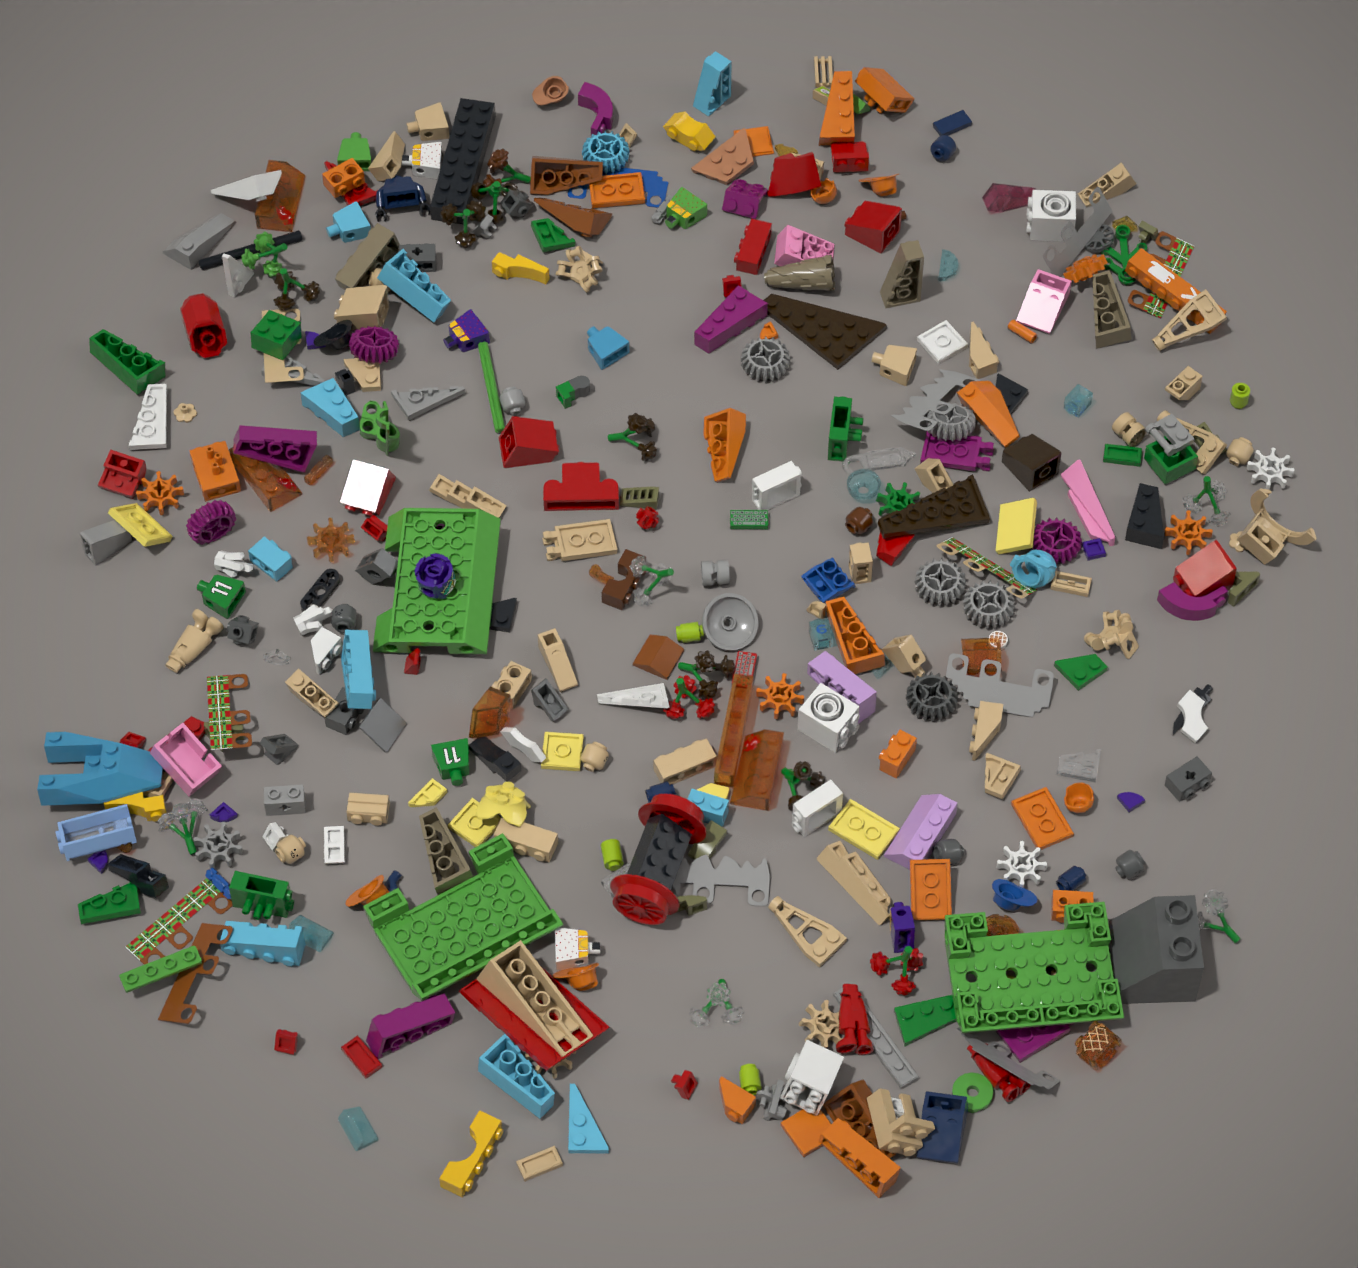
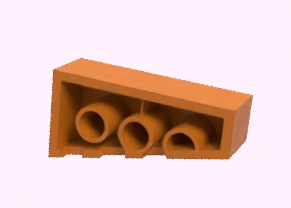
M834 71L818 146L831 145L835 142H854L852 71Z
M845 597L826 601L827 616L844 666L854 674L885 666L884 653L878 648L873 637L869 635L864 624L857 618V614Z
M837 1118L821 1133L819 1142L878 1198L896 1183L901 1167L854 1131L847 1122Z

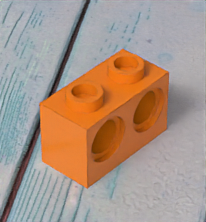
M353 158L322 173L323 184L334 198L344 195L365 183L364 171Z

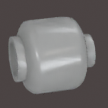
M516 387L504 389L499 397L503 411L511 413V415L520 414L526 405L522 391L516 389Z

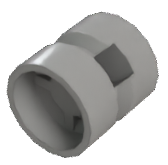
M717 560L716 563L701 561L703 586H711L715 582L719 585L730 584L728 560Z

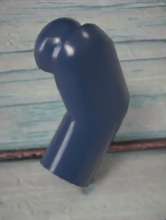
M396 870L391 873L385 882L389 892L398 888L397 882L402 876Z

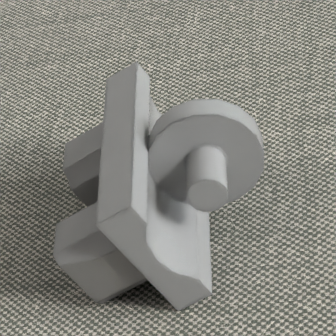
M778 1079L777 1084L772 1085L771 1090L770 1087L765 1086L764 1090L757 1091L756 1098L760 1100L759 1105L761 1107L766 1105L762 1119L768 1121L772 1117L782 1120L785 1117L787 1108L778 1105L779 1100L786 1102L780 1099L784 1089V1081Z

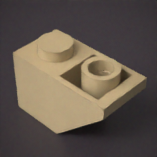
M1187 366L1165 387V390L1178 400H1189L1200 389L1203 376Z

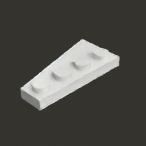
M149 384L147 386L142 401V408L137 417L138 421L133 430L132 440H130L128 445L129 450L167 448L166 384Z

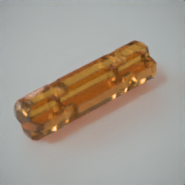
M325 455L321 459L322 461H319L310 470L311 473L306 474L304 481L308 485H312L316 481L315 479H318L327 470L326 467L331 466L333 463L332 457Z

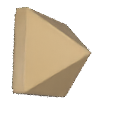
M627 123L619 133L620 137H624L629 148L638 135Z

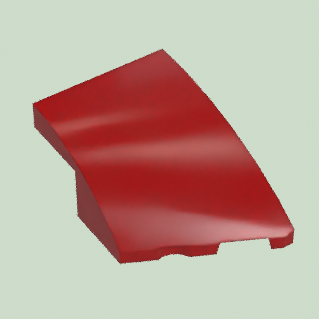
M813 152L797 157L789 153L774 159L769 190H767L768 197L788 195L821 187Z

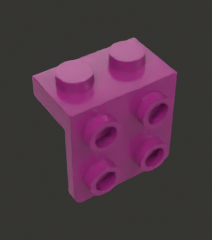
M737 179L725 191L722 210L756 219L758 217L760 201L767 194L768 189L764 188L761 184H749L745 180Z

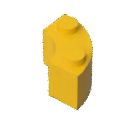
M686 111L674 113L663 126L671 139H675L693 151L705 150L716 137L706 123L694 120Z

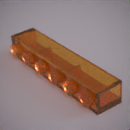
M734 673L714 771V784L734 787L753 692L754 676Z

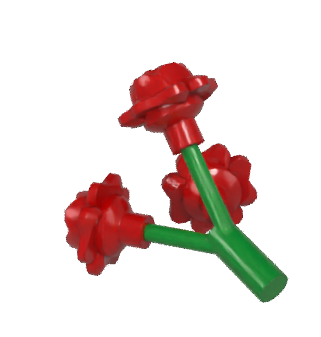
M685 675L684 678L679 676L673 684L676 688L674 692L678 695L673 702L669 701V708H663V711L671 719L683 717L685 709L681 707L680 698L688 696L698 706L696 710L697 717L708 718L714 713L715 704L712 698L705 699L704 701L697 699L693 695V692L697 689L694 685L696 681Z
M906 946L900 956L890 959L880 951L872 954V959H870L871 969L878 976L887 974L890 963L901 960V965L903 966L902 974L899 980H895L891 984V987H893L897 994L905 996L916 988L914 982L908 980L907 971H918V966H923L922 959L924 955L919 953L918 948L912 949L910 946Z

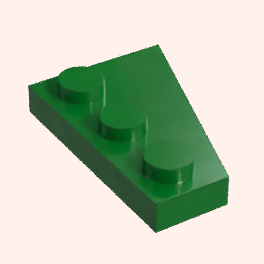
M129 881L124 886L120 887L118 885L113 887L111 892L104 895L98 894L79 903L78 910L81 924L141 913L137 887Z

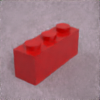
M751 219L750 224L745 227V237L740 240V251L736 252L734 263H736V271L757 275L772 235V223Z

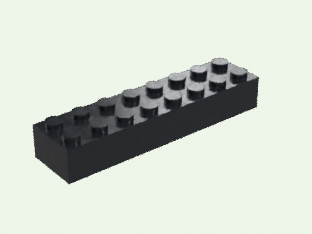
M460 98L430 205L431 220L442 221L440 212L442 207L447 206L449 203L457 207L458 213H463L467 209V204L473 201L474 197L471 193V187L479 180L496 118L495 103ZM462 217L456 218L457 222L455 224L464 225Z

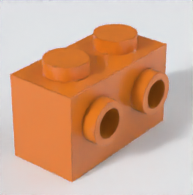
M899 730L896 735L893 734L889 740L888 748L886 750L883 749L879 755V770L897 779L916 750L917 738L902 730Z
M1053 890L1051 920L1064 923V906L1093 903V892Z

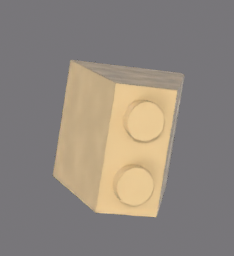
M387 286L346 288L344 295L340 297V307L335 310L334 319L337 323L343 320H350L352 322L351 330L353 331L360 330L361 327L367 328V326L383 327L389 310Z

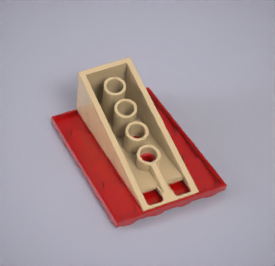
M521 940L491 959L477 979L459 991L479 1012H482L498 1029H501L523 1052L525 1051L546 1071L610 1028L542 968Z

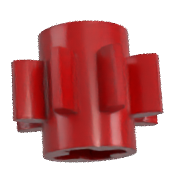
M647 506L645 510L640 508L636 514L637 524L646 530L650 526L655 528L659 522L658 512L652 507Z

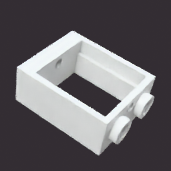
M790 461L753 478L752 501L758 510H770L800 496V487L802 486V472L800 468Z
M832 780L824 783L793 804L792 827L797 833L800 832L803 837H806L836 817L842 810L843 793Z

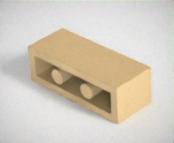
M707 738L697 740L687 747H680L672 753L657 757L653 760L654 772L660 783L668 781L669 785L675 784L717 767V756Z
M501 817L494 832V838L503 833L516 853L534 857L538 861L550 863L558 845V833L525 822L518 827L506 822L503 817Z

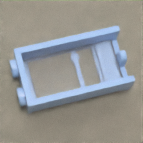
M127 804L57 822L59 830L55 831L60 854H65L67 861H70L69 858L73 859L121 846V844L137 843Z

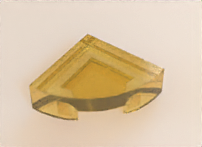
M784 144L775 145V151L778 156L786 155L790 152L798 154V151L793 147L784 146Z
M1128 216L1112 222V227L1115 229L1119 225H1126L1130 228V232L1137 230V224Z

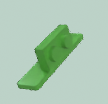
M191 946L124 972L119 977L125 992L128 993L202 964V960L196 946Z

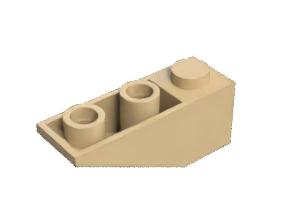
M393 131L368 167L377 181L394 178L401 167L405 143L396 131Z
M1121 162L1079 192L1078 195L1085 206L1089 207L1092 206L1089 202V196L1096 187H1100L1106 200L1123 194L1137 183ZM1099 192L1093 195L1092 200L1095 204L1100 200Z
M973 321L971 322L969 367L977 379H981L997 373L999 360L997 355L992 353L989 342L983 338L980 327L977 328Z
M556 629L538 634V647L559 691L578 686L564 645Z
M299 668L285 681L292 694L323 717H326L339 704Z
M980 701L979 708H975L974 719L977 720V725L973 724L971 735L975 736V741L970 742L969 752L973 753V761L978 758L1000 731L1003 704Z

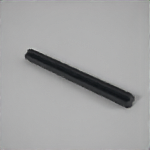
M299 230L272 238L274 241L273 246L275 247L283 243L288 245L303 240ZM255 244L200 259L199 266L201 270L221 265L223 264V254L230 255L236 260L241 259V255L245 254V249H249L253 254L261 252L255 249Z

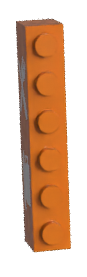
M1142 248L1127 263L1125 271L1131 277L1137 279L1144 287L1149 288L1159 298L1165 300L1172 308L1178 311L1193 297L1201 293ZM1220 307L1221 310H1222V311L1224 312V314L1226 315L1227 311L1224 310L1222 307ZM1198 310L1192 311L1187 316L1188 320L1193 321L1197 325L1204 322V318ZM1218 326L1206 332L1211 334Z

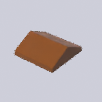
M650 634L634 660L633 666L667 680L683 654L684 648L667 636Z

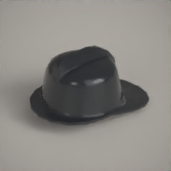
M350 320L338 322L327 331L318 335L314 339V345H328L334 350L344 348L350 343L352 337V322Z

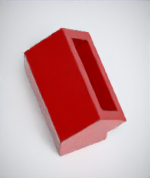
M375 515L366 518L361 528L377 541H384L386 539L388 525Z

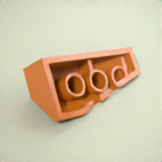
M971 381L957 392L961 404L964 407H969V410H973L976 420L1005 448L1020 437L1000 390L990 381Z
M732 408L704 417V438L708 441L709 447L707 451L711 454V468L715 482L731 478L746 430V414Z

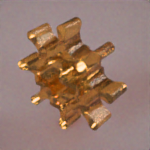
M330 517L328 518L329 525L325 528L319 527L316 523L313 524L314 532L318 535L315 537L308 536L307 543L309 546H318L313 549L315 558H318L321 553H328L329 562H333V555L336 552H341L346 557L349 555L348 548L344 545L346 543H355V538L353 534H344L349 530L347 522H344L340 527H334L333 518Z

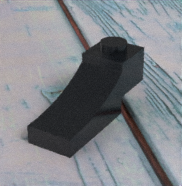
M484 734L469 744V750L494 774L497 773L506 782L521 772V763L509 751L506 752L498 747Z
M120 854L107 864L110 872L130 881L140 889L141 894L157 898L169 888L166 874L151 870L150 863Z

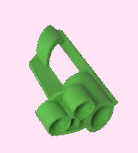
M369 401L363 407L360 435L364 439H376L377 447L381 451L386 452V456H388L389 452H393L399 447L400 432L393 423L388 421L389 410L386 401H383L382 408L376 401ZM375 409L377 412L369 414L367 410ZM365 426H371L373 429L371 431H365L363 428Z

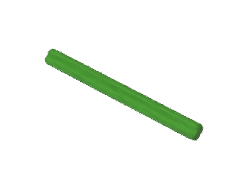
M484 341L478 344L495 432L502 433L505 426L488 343Z

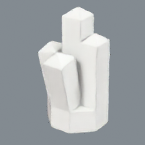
M221 550L218 551L214 560L215 569L223 571L231 578L237 576L238 571L251 572L253 564L245 563L242 560L245 557L244 552H226Z
M313 604L300 615L293 617L301 635L319 631L323 620L332 616L333 609L330 607L323 609Z

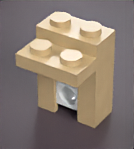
M880 1088L867 1097L878 1146L881 1150L903 1154L904 1156H912L923 1147L921 1139L927 1137L930 1132L935 1130L932 1121L916 1118L910 1095L901 1093L899 1094V1099L890 1096L889 1090Z

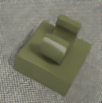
M1142 220L1138 226L1140 231L1139 241L1145 244L1149 238L1155 241L1159 234L1158 229Z

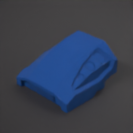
M833 557L814 566L801 576L815 596L825 604L826 601L833 600L850 588L856 587L854 582L842 571L841 567L839 568Z

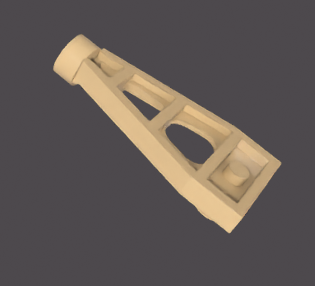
M1205 289L1193 297L1162 331L1152 339V342L1158 351H1161L1169 345L1212 330L1227 320V317ZM1198 310L1204 318V322L1196 326H1190L1186 318L1192 311ZM1181 322L1187 330L1175 336L1171 329Z
M1166 410L1158 416L1157 421L1170 415V413ZM1177 418L1193 437L1199 436L1204 439L1205 442L1196 453L1198 455L1196 469L1202 474H1206L1227 444L1215 434Z
M779 896L775 897L768 906L775 913V916L803 954L819 968L847 941V938L832 925L786 903ZM793 915L804 920V923L798 929H795L788 922ZM808 927H813L822 932V936L813 944H809L802 934Z

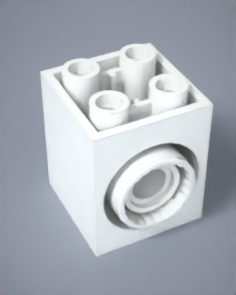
M1032 190V197H1028V222L1026 232L1030 233V240L1064 242L1061 237L1063 228L1068 222H1071L1075 228L1076 191ZM1070 227L1065 230L1064 235L1066 239H1069L1072 235Z
M820 683L798 710V730L834 753H837L840 748L843 749L846 746L850 735H854L859 729V706Z
M806 1040L800 1054L795 1053L784 1077L787 1082L780 1099L800 1107L808 1113L818 1115L844 1057Z

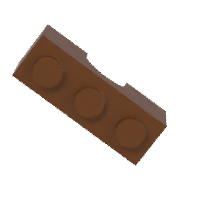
M625 549L618 562V574L626 578L619 581L611 578L608 579L601 592L602 603L619 610H623L626 604L629 605L632 599V592L638 589L641 576H644L647 572L642 569V566L648 567L646 565V556Z

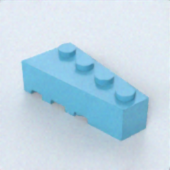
M402 249L385 263L377 279L406 300L412 307L424 314L426 318L435 322L443 315L451 299L437 284L430 282L426 272L422 273L417 268L418 264L413 259L410 260L406 256L407 252Z
M345 630L341 665L348 708L371 709L372 701L376 700V690L373 689L374 677H372L368 630Z
M225 922L226 926H232L233 928L227 943L220 944L221 951H224L226 954H239L249 959H263L266 962L275 961L286 966L300 965L306 946L302 926H295V929H287L286 925H278V928H271L268 924L263 923L255 927L250 922ZM223 929L220 940L227 937L228 931L226 929Z
M506 1034L500 1037L479 1057L478 1071L539 1119L554 1106V1091L542 1076L537 1074L531 1062L525 1059L519 1047L514 1045Z

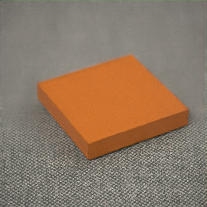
M802 1109L782 1121L780 1126L801 1155L805 1157L823 1146L819 1142L820 1135L831 1123L821 1109L818 1115L808 1113Z

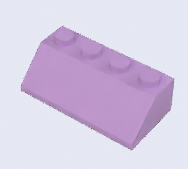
M941 794L921 795L885 852L884 857L909 870L910 860L929 859L933 852V847L942 838L956 815L957 802Z

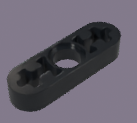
M327 569L322 573L301 599L302 612L310 607H306V604L310 605L312 603L318 607L323 605L340 583L337 570ZM317 589H324L325 593L317 595L315 591Z

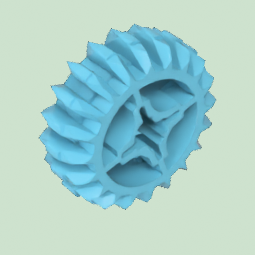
M598 131L597 135L592 134L591 138H587L582 150L583 160L603 162L602 171L605 174L608 171L614 173L615 169L620 171L621 167H625L626 162H628L630 154L628 143L625 142L624 137H620L619 133L614 135L613 131L611 133L604 131L602 134Z

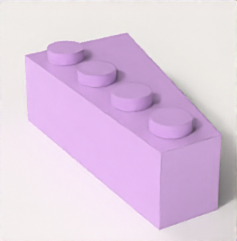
M824 651L808 663L807 674L818 685L820 683L826 685L859 706L860 718L858 724L875 712L877 692L836 660L834 656Z

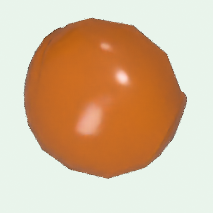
M826 178L824 181H820L821 187L810 189L811 198L818 204H828L837 195L834 181Z
M1080 782L1068 786L1064 797L1066 808L1074 813L1087 812L1094 803V793L1090 785Z

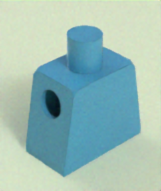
M593 326L587 331L589 336L588 350L601 370L630 353L629 341L612 328L605 327L599 331Z

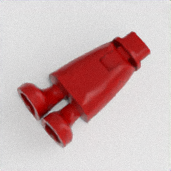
M843 984L839 1011V1033L844 1035V1038L836 1044V1051L838 1053H849L855 1049L856 1054H870L874 1051V1045L867 1037L871 1031L865 1004L861 997L862 994L858 991V985Z
M971 1045L967 1047V1050L972 1054L971 1058L975 1061L983 1075L995 1089L1000 1088L1002 1090V1097L1006 1102H1012L1017 1098L1018 1094L1022 1095L1030 1088L1031 1084L974 1051Z

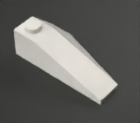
M278 170L254 175L212 189L211 194L245 200L256 199L257 202L267 199L266 196L274 193L282 172Z

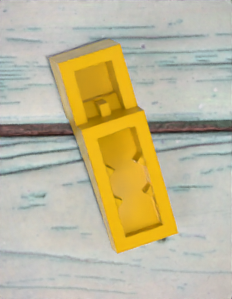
M499 252L492 260V273L498 277H503L507 280L509 277L527 278L543 284H547L550 280L549 268L519 254L513 259Z
M143 792L104 802L105 810L127 804L130 814L147 818V821L156 822L167 818L163 795L144 798Z

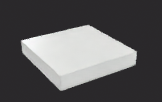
M947 320L917 336V341L938 365L968 348V343Z

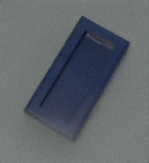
M964 110L933 122V128L939 136H948L972 126V121Z

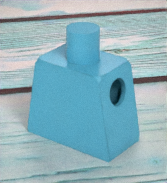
M357 201L332 215L334 225L326 227L329 237L339 234L345 243L366 238L371 229Z

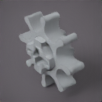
M226 822L221 823V828L218 831L210 830L208 824L204 825L205 832L208 835L205 838H193L195 846L204 847L201 851L195 853L197 861L204 857L211 858L209 861L210 868H215V863L218 860L226 861L228 867L232 866L231 858L228 856L231 853H243L241 845L233 844L235 840L241 838L239 830L232 834L225 833L227 830Z

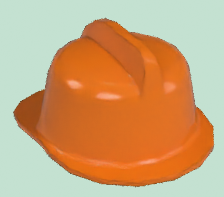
M899 173L891 176L863 178L858 181L869 182L875 194L887 196L896 193V175H899Z
M377 876L370 883L355 891L346 900V906L351 907L358 903L366 905L389 893V890L383 883L384 876Z
M599 963L561 970L554 973L553 977L566 978L572 988L585 991L598 985L595 967Z

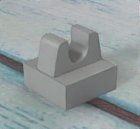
M487 214L477 224L472 233L477 237L481 235L488 239L492 235L488 229L493 232L497 228L492 222L493 217Z

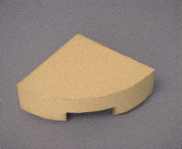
M814 601L808 606L806 611L823 619L826 615V604Z

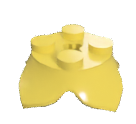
M504 782L503 785L487 786L485 795L477 806V819H491L497 814H501L506 822L520 827L526 819V808L530 809L531 806L525 799V793L514 787L512 782Z

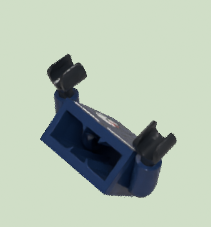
M395 176L394 178L386 179L384 186L376 193V208L378 210L375 212L377 221L379 222L378 217L381 215L384 216V221L387 220L386 212L383 208L419 205V203L421 204L420 216L423 217V210H427L428 215H430V205L426 203L427 199L423 186L413 182L409 176Z

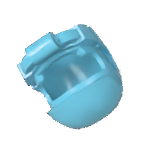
M1031 550L1026 555H1015L1010 562L1015 579L1022 585L1031 588L1042 587L1051 582L1057 568L1054 558L1042 550ZM1023 562H1025L1029 575L1025 574L1021 568Z

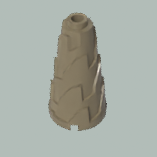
M832 255L773 267L767 270V273H764L765 284L772 286V288L835 290V281H832L835 277Z

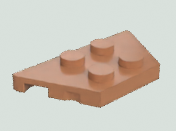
M741 129L691 168L692 172L703 174L708 179L717 180L719 183L728 185L754 165L746 129Z

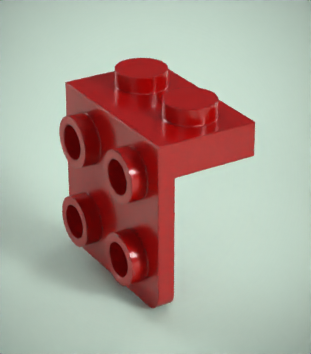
M835 142L831 144L833 172L868 171L869 152H867L865 142Z

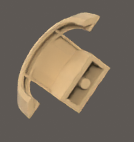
M1260 488L1253 493L1250 500L1255 516L1237 538V541L1265 565L1275 559L1284 547V541L1296 545H1308L1317 538L1313 528L1303 532H1295L1286 529L1273 520L1264 506V500L1272 492L1269 489Z

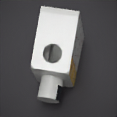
M442 142L414 145L412 155H402V166H412L414 176L438 179L442 166Z
M567 928L555 930L556 971L589 965L588 954H600V942H588L587 931Z

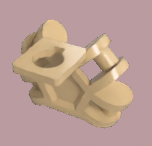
M576 246L574 250L567 249L566 256L570 262L558 260L557 265L559 267L555 275L574 280L588 293L592 285L596 286L598 284L594 275L603 271L602 267L599 266V263L603 264V261L600 260L599 256H592L583 251L581 246ZM575 256H578L580 260L575 261ZM566 267H571L570 273L565 272Z
M1114 610L1113 613L1109 611L1103 612L1104 629L1100 634L1087 633L1084 636V641L1094 650H1101L1104 647L1106 650L1111 649L1110 645L1116 643L1117 646H1120L1125 657L1130 659L1139 647L1132 633L1133 624L1128 613L1121 614L1120 610ZM1127 640L1132 642L1130 651L1127 650Z

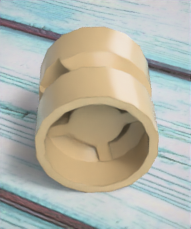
M1125 412L1115 420L1112 430L1119 437H1122L1126 444L1134 447L1143 440L1147 432L1140 422H1136L1137 420L1129 412Z

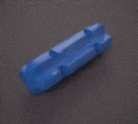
M214 868L208 869L205 876L209 881H212V884L221 893H224L223 895L228 900H231L230 884Z

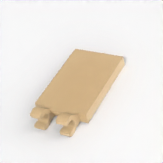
M610 519L555 526L554 531L543 532V545L555 544V547L546 548L547 561H553L558 557H561V561L617 554V546Z

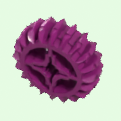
M367 326V328L361 327L360 330L357 329L355 333H352L349 347L354 358H359L360 361H366V363L381 364L382 362L387 363L388 360H393L397 356L399 343L397 335L393 331H389L388 328Z
M214 500L212 503L207 502L206 505H201V508L196 509V512L191 514V518L187 520L186 527L189 536L193 541L201 545L205 543L210 544V542L220 539L228 531H231V527L235 525V511L226 501L223 502L222 500Z
M1049 517L1047 522L1042 520L1040 525L1037 524L1035 527L1032 550L1045 551L1054 558L1056 565L1058 562L1064 565L1065 561L1071 562L1072 558H1076L1081 550V533L1077 531V526H1072L1071 521L1066 523L1065 518L1059 521L1057 517L1052 521Z

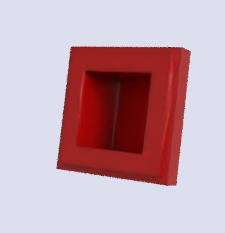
M416 648L407 656L404 668L405 674H419L421 662L419 648Z
M128 732L120 740V743L141 749L146 741V737Z

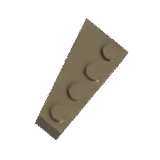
M379 223L371 228L365 240L358 245L356 252L348 258L343 269L337 272L335 280L338 286L344 290L346 288L366 287L369 284L370 273L374 272L376 268H381L385 262H388L394 252H399L400 243L395 233Z
M918 240L901 243L880 290L885 308L916 303L921 300L924 255Z
M1110 270L1093 274L1096 349L1131 340V327Z
M437 807L420 815L419 819L434 887L437 895H440L472 878L473 875Z

